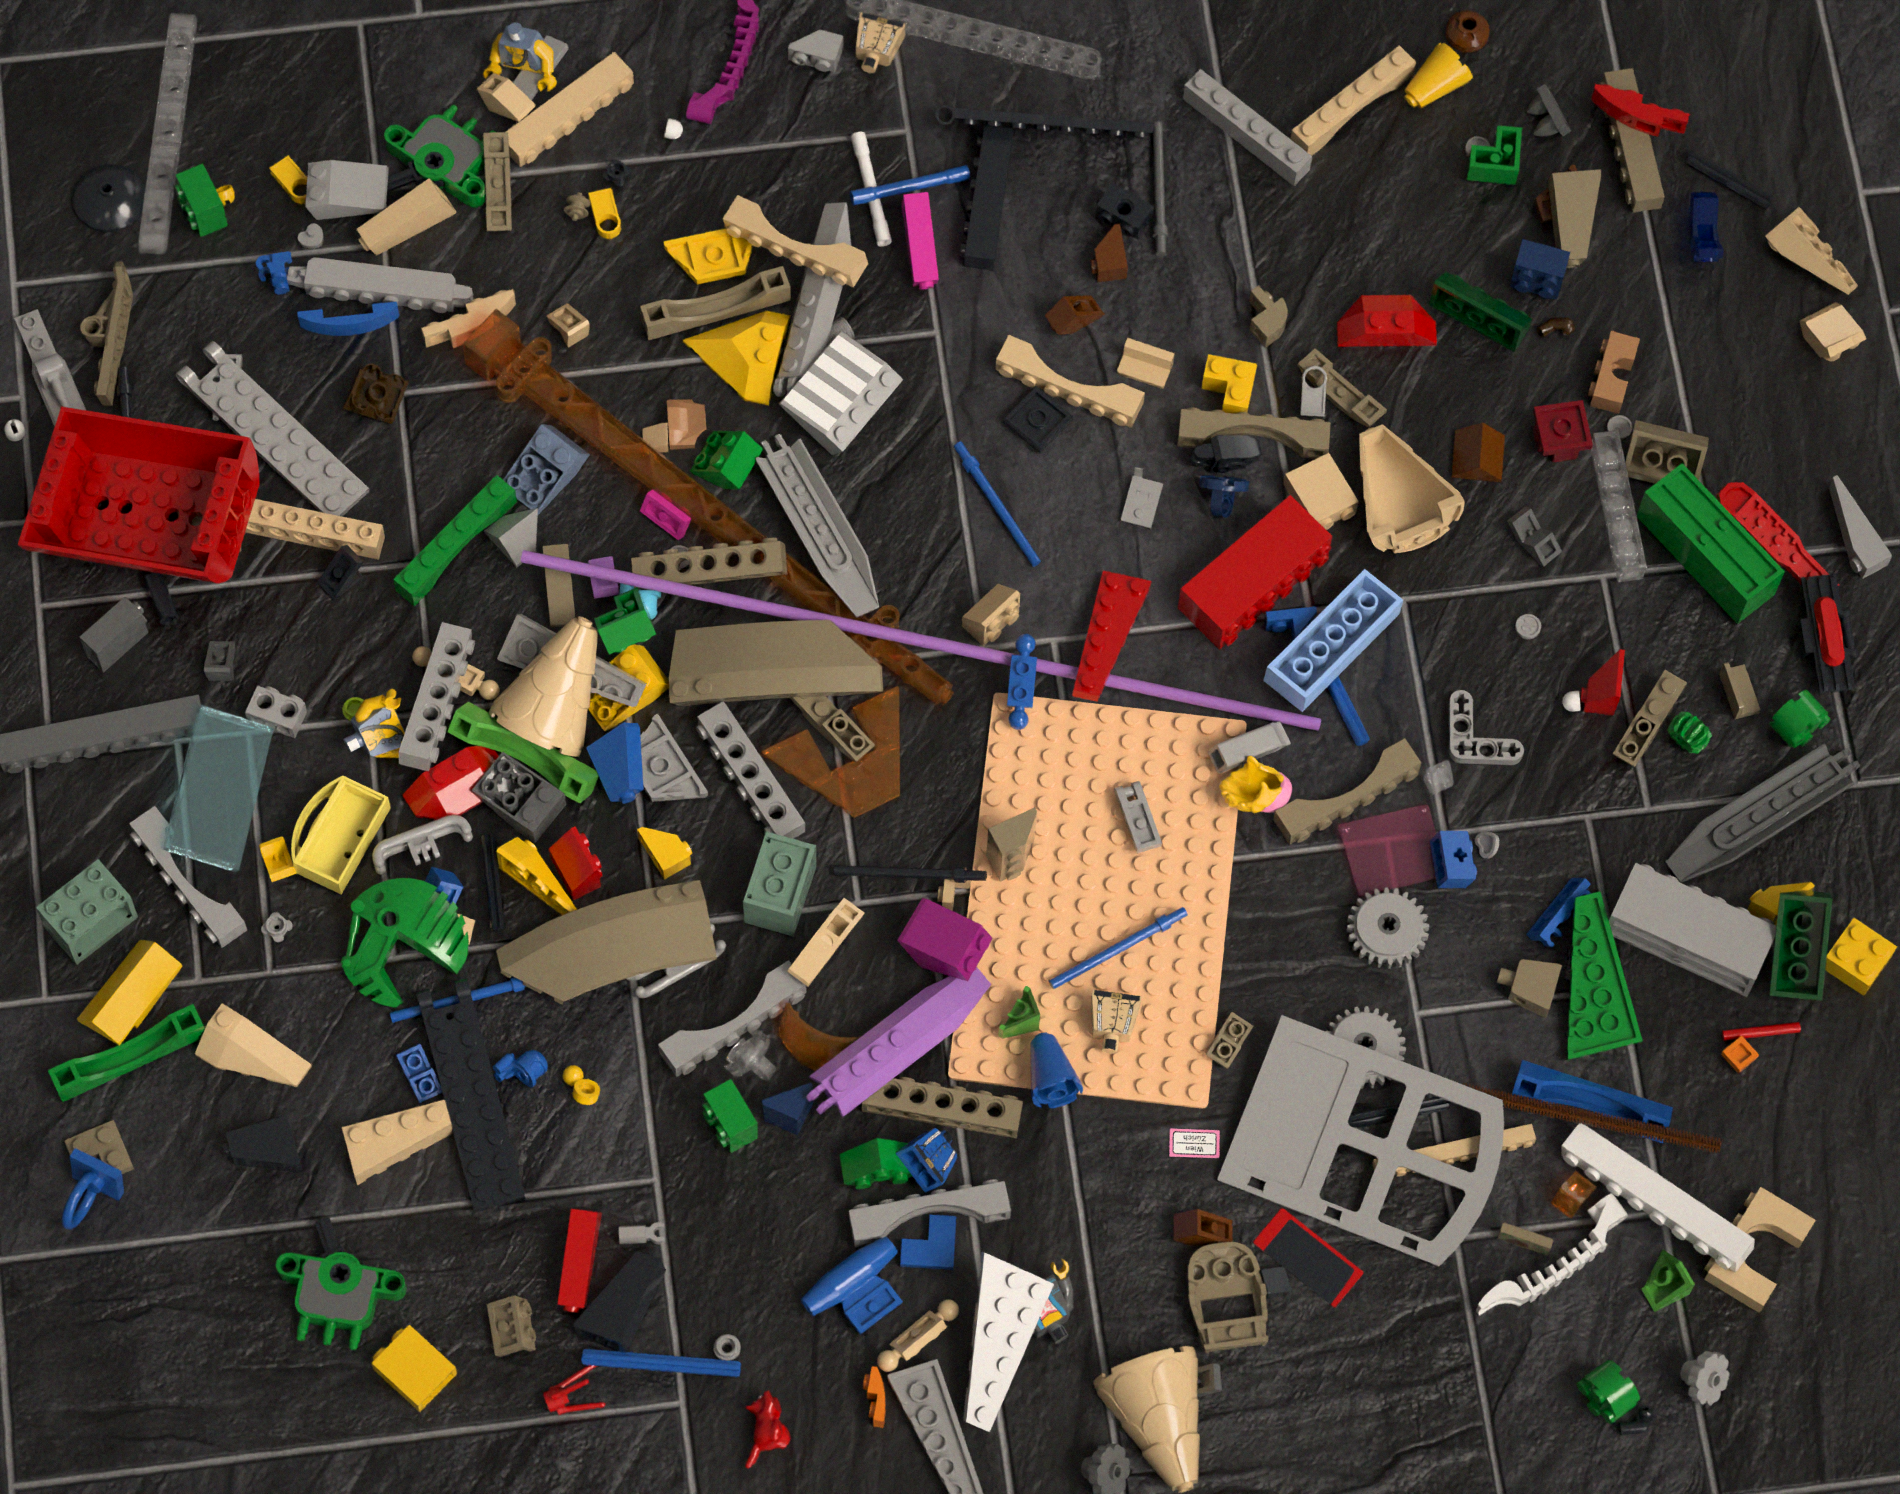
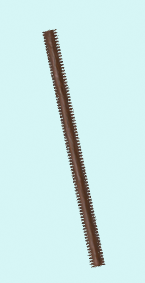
M1474 1085L1470 1087L1503 1100L1505 1108L1508 1105V1108L1511 1106V1109L1514 1107V1110L1517 1108L1518 1111L1519 1109L1521 1111L1524 1109V1112L1526 1110L1528 1113L1529 1111L1534 1114L1537 1112V1115L1540 1113L1541 1116L1543 1113V1116L1546 1114L1547 1117L1550 1114V1118L1552 1115L1553 1118L1556 1116V1119L1559 1117L1560 1120L1563 1117V1120L1566 1118V1121L1569 1119L1573 1123L1574 1121L1576 1123L1579 1121V1124L1582 1122L1583 1125L1585 1123V1125L1589 1124V1126L1592 1123V1127L1595 1125L1596 1128L1597 1125L1598 1128L1602 1127V1129L1605 1126V1129L1608 1127V1130L1611 1128L1615 1132L1618 1129V1132L1621 1130V1133L1624 1131L1625 1134L1626 1132L1628 1134L1631 1132V1135L1633 1133L1634 1136L1637 1134L1638 1137L1639 1135L1641 1137L1644 1135V1138L1647 1136V1139L1650 1137V1139L1654 1138V1140L1657 1137V1141L1660 1138L1661 1142L1662 1139L1663 1142L1667 1141V1143L1670 1140V1144L1672 1141L1673 1144L1676 1142L1677 1145L1680 1142V1146L1683 1143V1146L1686 1144V1147L1689 1145L1690 1148L1693 1145V1149L1696 1146V1149L1699 1147V1150L1702 1148L1704 1151L1706 1148V1151L1709 1149V1152L1712 1150L1713 1153L1714 1151L1716 1154L1718 1151L1720 1153L1722 1143L1720 1138L1718 1140L1717 1138L1714 1139V1137L1710 1139V1136L1708 1138L1707 1135L1705 1137L1704 1135L1701 1136V1134L1697 1136V1133L1694 1136V1133L1691 1134V1132L1687 1134L1688 1131L1685 1133L1684 1130L1682 1133L1678 1129L1674 1131L1675 1128L1671 1131V1128L1669 1130L1668 1127L1665 1129V1126L1661 1128V1125L1658 1128V1125L1655 1127V1124L1652 1126V1123L1645 1125V1122L1642 1124V1121L1639 1123V1121L1635 1122V1120L1632 1123V1119L1629 1122V1118L1622 1120L1621 1117L1619 1120V1116L1617 1119L1616 1116L1613 1118V1115L1609 1117L1610 1114L1606 1117V1113L1603 1116V1113L1600 1115V1112L1596 1114L1597 1112L1595 1111L1593 1114V1111L1590 1113V1110L1587 1112V1109L1580 1111L1579 1108L1577 1111V1107L1575 1109L1574 1107L1571 1108V1106L1567 1108V1105L1564 1108V1104L1562 1107L1561 1104L1558 1106V1103L1554 1105V1102L1551 1105V1102L1549 1104L1548 1101L1545 1103V1100L1541 1102V1099L1539 1102L1538 1099L1535 1102V1098L1532 1100V1097L1525 1099L1524 1096L1522 1099V1095L1519 1098V1095L1517 1097L1516 1094L1512 1096V1093L1509 1096V1092L1506 1095V1092L1504 1094L1503 1091L1499 1093V1090L1496 1093V1090L1493 1092V1089L1490 1091V1088L1483 1090L1482 1087L1480 1090V1086L1478 1089L1477 1086L1474 1088Z

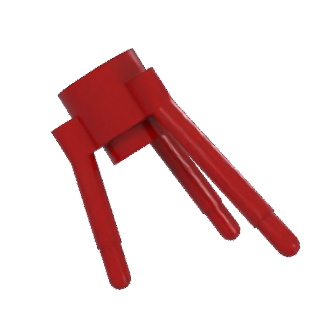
M588 1365L561 1383L550 1387L548 1391L543 1392L550 1413L557 1410L558 1415L566 1412L605 1407L606 1404L604 1402L565 1406V1404L569 1403L567 1394L587 1385L589 1380L585 1379L567 1388L564 1387L597 1366Z

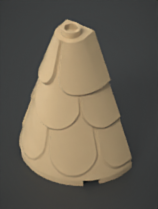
M1383 424L1369 428L1359 434L1360 470L1363 477L1367 532L1373 545L1381 551L1392 549L1393 553L1407 552L1428 545L1450 530L1448 525L1453 520L1458 521L1464 509V499L1460 492L1436 473L1433 467L1413 452V448Z
M580 616L578 619H571L541 648V653L494 700L489 710L490 716L495 717L497 715L496 722L534 744L549 750L550 748H561L559 753L564 755L580 756L584 747L587 711L590 706L592 675L595 674L598 630L591 626L592 622Z
M1189 1346L1181 1347V1352L1174 1353L1173 1348L1132 1359L1112 1368L1110 1376L1106 1377L1105 1373L1101 1374L1093 1382L1097 1395L1121 1423L1124 1431L1143 1452L1142 1456L1172 1491L1178 1490L1179 1493L1193 1489V1484L1198 1483L1200 1435L1197 1433L1199 1400L1197 1399L1198 1359L1194 1348Z

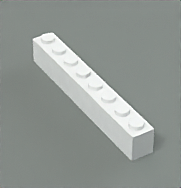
M1578 1124L1563 1143L1562 1156L1565 1162L1573 1167L1577 1165L1584 1170L1586 1176L1591 1180H1599L1605 1184L1608 1191L1616 1196L1621 1195L1627 1199L1634 1209L1638 1211L1642 1209L1648 1213L1656 1224H1664L1671 1229V1232L1681 1240L1686 1239L1694 1244L1693 1247L1699 1253L1710 1255L1723 1269H1731L1736 1273L1754 1249V1238L1586 1125Z

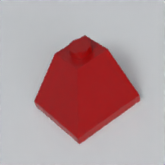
M1620 649L1589 678L1586 688H1581L1580 702L1584 703L1583 712L1614 716L1621 697L1625 650Z

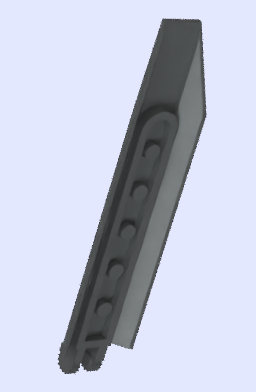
M1824 743L1702 820L1665 862L1678 881L1682 883L1735 861L1855 784L1854 781L1848 779L1847 776L1856 771L1860 764L1854 761L1841 769L1838 763L1848 758L1851 752L1846 748L1832 757L1829 755Z

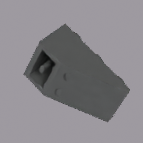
M504 752L500 754L472 789V792L512 828L534 843L539 840L566 806L565 794Z

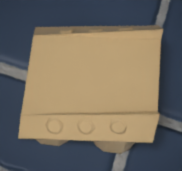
M1837 302L1800 320L1805 340L1819 357H1823L1828 361H1835L1844 350L1848 348L1853 349L1860 342L1866 340L1863 330L1845 308Z

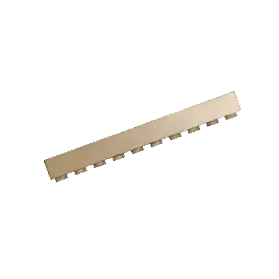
M1532 1124L1504 1130L1502 1151L1508 1150L1510 1152L1516 1150L1517 1147L1523 1146L1528 1148L1533 1146L1536 1136ZM1480 1135L1413 1151L1449 1165L1459 1160L1460 1162H1466L1472 1157L1477 1159ZM1378 1159L1373 1160L1372 1165L1374 1171L1377 1166ZM1398 1167L1395 1175L1403 1176L1411 1170Z

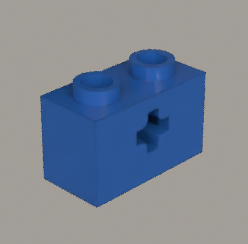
M1439 831L1430 839L1437 888H1466L1476 880L1477 868L1473 864V845L1471 840H1469L1468 831Z

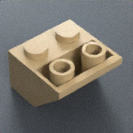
M997 584L962 617V627L983 646L989 641L994 642L1000 636L1001 629L1007 624L1009 626L1018 619L1020 593L1012 588Z

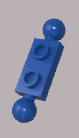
M1022 634L1016 639L1015 646L1020 653L1019 655L1011 656L1007 707H1014V711L1010 713L1008 722L1016 730L1024 729L1029 722L1028 715L1024 711L1025 708H1033L1037 657L1029 656L1036 645L1035 639L1029 634Z

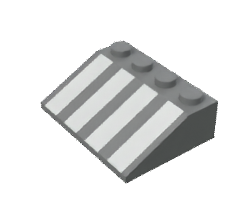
M840 331L781 400L779 405L831 455L845 450L903 379L886 362Z

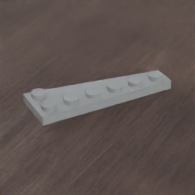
M517 614L497 659L524 669L541 653V648L556 633L522 614ZM596 656L595 674L592 675L591 693H597L605 698L636 707L647 683Z
M938 1359L887 1375L888 1382L948 1494H983Z

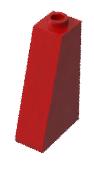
M571 1209L558 1297V1305H564V1311L579 1312L580 1308H586L602 1212Z

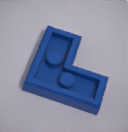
M930 1215L928 1240L902 1239L900 1267L953 1270L956 1216Z

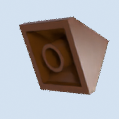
M1483 422L1455 430L1451 478L1501 483L1505 435Z

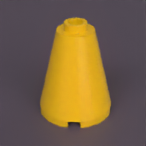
M1440 43L1435 47L1405 89L1407 94L1405 99L1413 108L1415 106L1422 108L1468 83L1473 78L1466 64L1462 66L1458 60L1460 57L1445 43Z

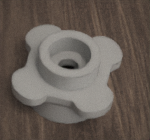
M275 912L270 915L266 924L262 925L261 930L263 934L273 937L275 942H281L284 940L286 932L290 931L293 925L290 920H285L283 916Z

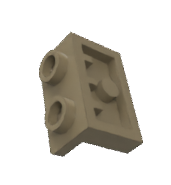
M514 1295L487 1304L496 1356L501 1357L520 1350H535L536 1334L532 1328L530 1318L532 1310L527 1299Z

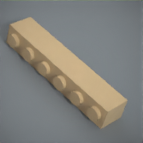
M613 52L506 131L509 136L510 157L520 167L526 163L533 162L544 149L553 147L559 138L572 133L578 124L592 118L594 113L602 106H608L617 95L627 92L634 83L633 71Z

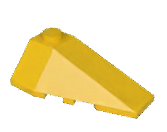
M516 837L496 850L499 869L563 916L577 910L532 842L529 840L523 841Z

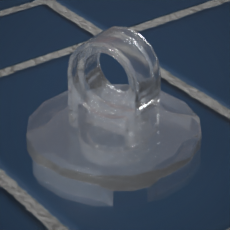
M754 1030L750 1032L753 1037L747 1041L742 1038L732 1048L726 1058L729 1064L725 1065V1069L735 1077L752 1070L760 1078L768 1081L776 1071L775 1066L764 1057L770 1044V1038L761 1030Z

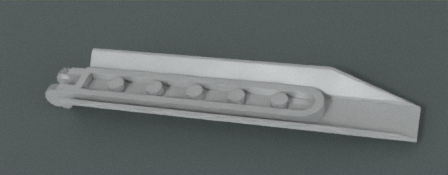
M847 203L825 204L812 245H833L844 242L851 246ZM807 266L774 381L773 389L777 397L784 396L786 391L788 393L826 348L843 286L827 275L820 276L814 273Z
M778 434L774 438L779 451L774 453L766 440L760 442L766 458L757 457L755 460L823 579L856 618L879 608L868 555L802 440L798 439L790 447L786 445L782 436Z

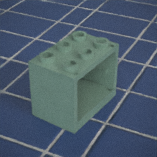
M766 831L743 901L744 923L794 937L816 869V845Z
M99 859L36 907L44 928L76 965L138 918L131 896Z

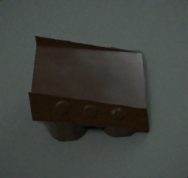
M373 363L365 366L359 365L342 409L393 424L409 381L404 380L395 373L390 375L382 373L380 367Z

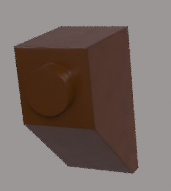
M1115 224L1095 248L1094 259H1090L1091 273L1096 274L1097 282L1127 279L1128 265L1120 224Z
M1092 295L1063 296L1045 316L1050 322L1051 329L1058 335L1073 334L1102 318L1105 314Z
M1200 1209L1174 1214V1240L1190 1246H1206L1232 1242V1220Z

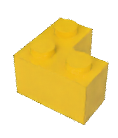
M1208 354L1202 389L1225 394L1222 409L1225 413H1247L1257 364Z

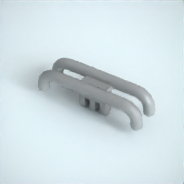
M449 815L379 842L373 850L372 858L377 874L383 875L386 871L384 865L386 858L408 849L416 866L421 864L418 856L421 853L425 862L430 861L427 852L429 850H432L433 856L438 858L440 854L434 839L457 832L462 835L465 841L469 842L473 838L471 826L462 816Z
M710 923L713 935L715 931V926L712 923ZM718 940L715 944L717 957L725 950L726 944L723 940ZM713 960L665 968L663 970L666 976L646 987H636L635 994L638 998L650 997ZM652 972L639 974L626 979L627 981H637L649 975Z

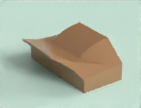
M667 400L670 450L695 448L696 439L706 430L705 405L694 403L693 400Z

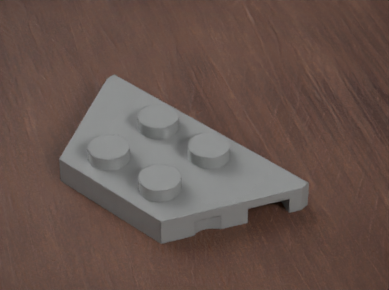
M658 714L654 715L646 731L640 735L643 787L650 800L655 802L707 797L708 791Z

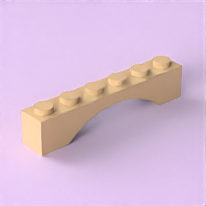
M1398 46L1292 130L1291 140L1312 156L1324 147L1331 137L1359 110L1379 96L1396 90L1410 79L1414 74L1416 61L1403 48Z
M738 195L723 217L726 231L735 238L742 237L755 247L762 246L769 249L775 256L789 258L791 262L798 266H807L814 273L820 276L827 275L840 285L847 284L854 287L868 265L864 251L844 242L833 245H811L784 236L770 225L758 204Z
M1008 335L996 359V370L1001 375L1008 378H1016L1028 387L1037 386L1049 396L1063 398L1073 406H1081L1096 416L1110 418L1115 424L1120 426L1126 425L1132 428L1144 403V392L1123 383L1111 386H1090L1067 380L1046 366L1036 354L1031 344Z

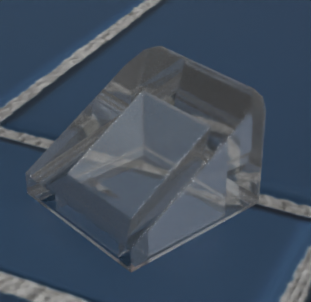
M1448 760L1425 771L1423 781L1432 795L1451 787L1454 783Z

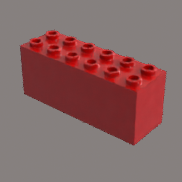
M1290 495L1180 589L1178 609L1219 650L1225 644L1230 646L1238 638L1239 632L1243 629H1250L1260 614L1263 613L1265 615L1266 612H1269L1274 607L1275 601L1280 597L1282 599L1286 598L1292 592V587L1296 583H1303L1311 575V570L1316 566L1318 568L1322 567L1328 561L1332 535Z

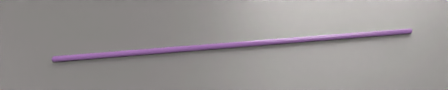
M523 550L521 556V563L796 621L832 620L843 631L1008 666L1011 665V656L1018 655ZM1037 659V672L1076 680L1079 667ZM1110 674L1105 686L1273 722L1280 721L1283 724L1319 731L1321 719L1112 674Z

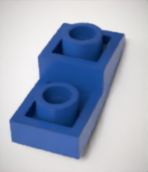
M420 1043L395 1054L419 1103L442 1093L439 1081Z

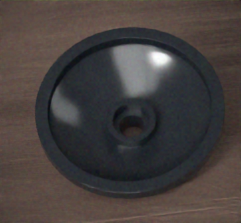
M116 164L101 165L87 171L77 181L72 194V203L77 217L87 227L100 232H116L128 228L141 217L147 202L146 189L141 178L131 169ZM107 188L111 189L110 192H104Z

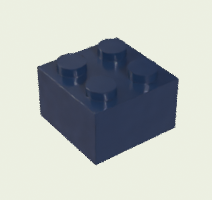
M1523 239L1510 287L1520 292L1539 294V296L1546 299H1558L1570 252Z

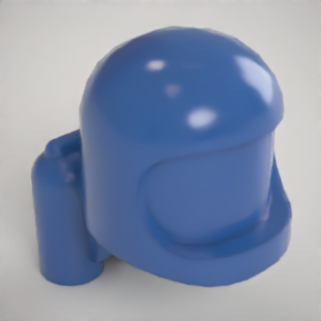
M536 1050L526 1051L517 1059H515L513 1053L506 1054L493 1065L494 1077L497 1081L501 1082L515 1075L525 1085L533 1088L536 1085V1080L546 1073L548 1069L547 1060L542 1053Z

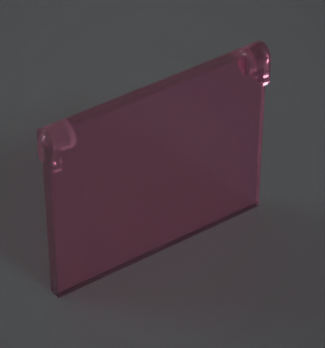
M1428 804L1338 825L1359 897L1365 896L1367 892L1374 894L1375 889L1382 892L1385 887L1391 890L1436 879L1430 839L1436 835Z

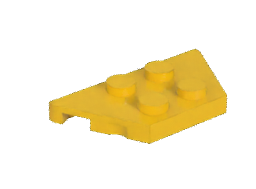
M726 229L664 241V249L696 284L745 275L753 247L748 240L742 237L735 238Z

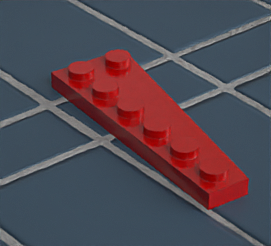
M1108 571L1102 572L1075 681L1073 697L1098 701L1110 676V672L1117 661L1121 648L1126 642L1128 633L1135 623L1136 616L1150 591L1152 581Z

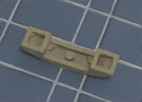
M508 132L483 133L487 232L512 231Z
M1317 349L1312 350L1298 363L1302 373L1309 366L1316 365L1321 367L1327 374L1326 398L1338 409L1362 425L1370 427L1386 413L1387 409L1369 394L1364 396L1333 369V363ZM1311 369L1306 374L1307 379L1315 387L1323 383L1324 376L1319 369Z

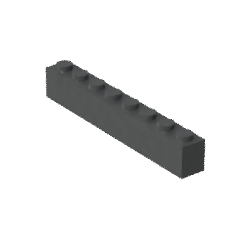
M199 694L0 734L1 767L4 773H19L25 768H44L49 763H69L74 758L97 757L100 753L109 751L118 753L124 751L125 748L134 746L143 748L154 742H172L176 738L183 736L197 737L201 733L207 732Z

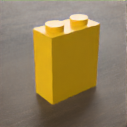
M408 1325L405 1330L401 1328L394 1334L391 1339L393 1342L386 1349L382 1347L373 1356L372 1366L386 1382L420 1412L457 1375V1371L451 1362L414 1328Z

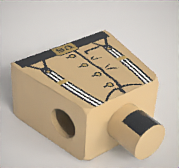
M861 12L856 44V58L864 60L861 68L865 72L875 73L878 64L883 66L891 64L904 40L905 23Z
M1092 990L1093 1038L1103 1039V1052L1116 1054L1119 1042L1127 1043L1130 1041L1140 1010L1142 996Z

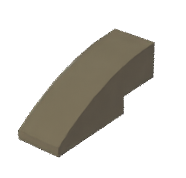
M568 544L543 546V554L569 559ZM545 568L551 628L562 627L575 618L571 573Z

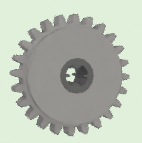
M1385 887L1384 893L1381 894L1378 889L1374 890L1373 896L1368 892L1365 893V901L1360 898L1357 900L1356 905L1358 907L1352 906L1351 913L1353 915H1349L1347 920L1350 925H1347L1346 932L1352 933L1349 935L1348 941H1355L1352 948L1353 951L1360 949L1359 958L1369 957L1368 964H1371L1373 960L1377 961L1378 968L1381 967L1382 963H1387L1388 969H1391L1392 963L1395 962L1398 967H1401L1402 960H1405L1408 964L1411 963V955L1416 958L1419 956L1420 952L1418 949H1424L1425 943L1423 941H1427L1429 936L1426 933L1429 930V924L1424 923L1427 921L1428 916L1427 914H1420L1423 911V906H1415L1416 898L1408 900V892H1405L1402 896L1398 895L1399 891L1397 888L1394 890V893H1389L1388 887Z
M1365 1006L1364 1012H1360L1359 1008L1355 1007L1353 1014L1345 1010L1344 1018L1337 1015L1335 1019L1337 1024L1330 1022L1328 1027L1330 1031H1326L1327 1033L1358 1045L1365 1044L1367 1045L1366 1048L1404 1061V1057L1401 1055L1405 1054L1406 1048L1401 1045L1405 1043V1037H1398L1402 1029H1394L1396 1020L1388 1022L1387 1013L1381 1017L1378 1015L1379 1009L1377 1008L1373 1013H1369L1368 1006ZM1368 1072L1361 1089H1363L1365 1083H1369L1370 1088H1374L1376 1081L1381 1086L1384 1085L1385 1076Z

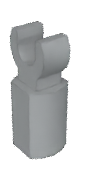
M656 1222L650 1227L645 1225L619 1226V1243L638 1244L652 1241L655 1244L665 1243V1238L663 1236L657 1237L654 1233L656 1230H663L664 1223Z

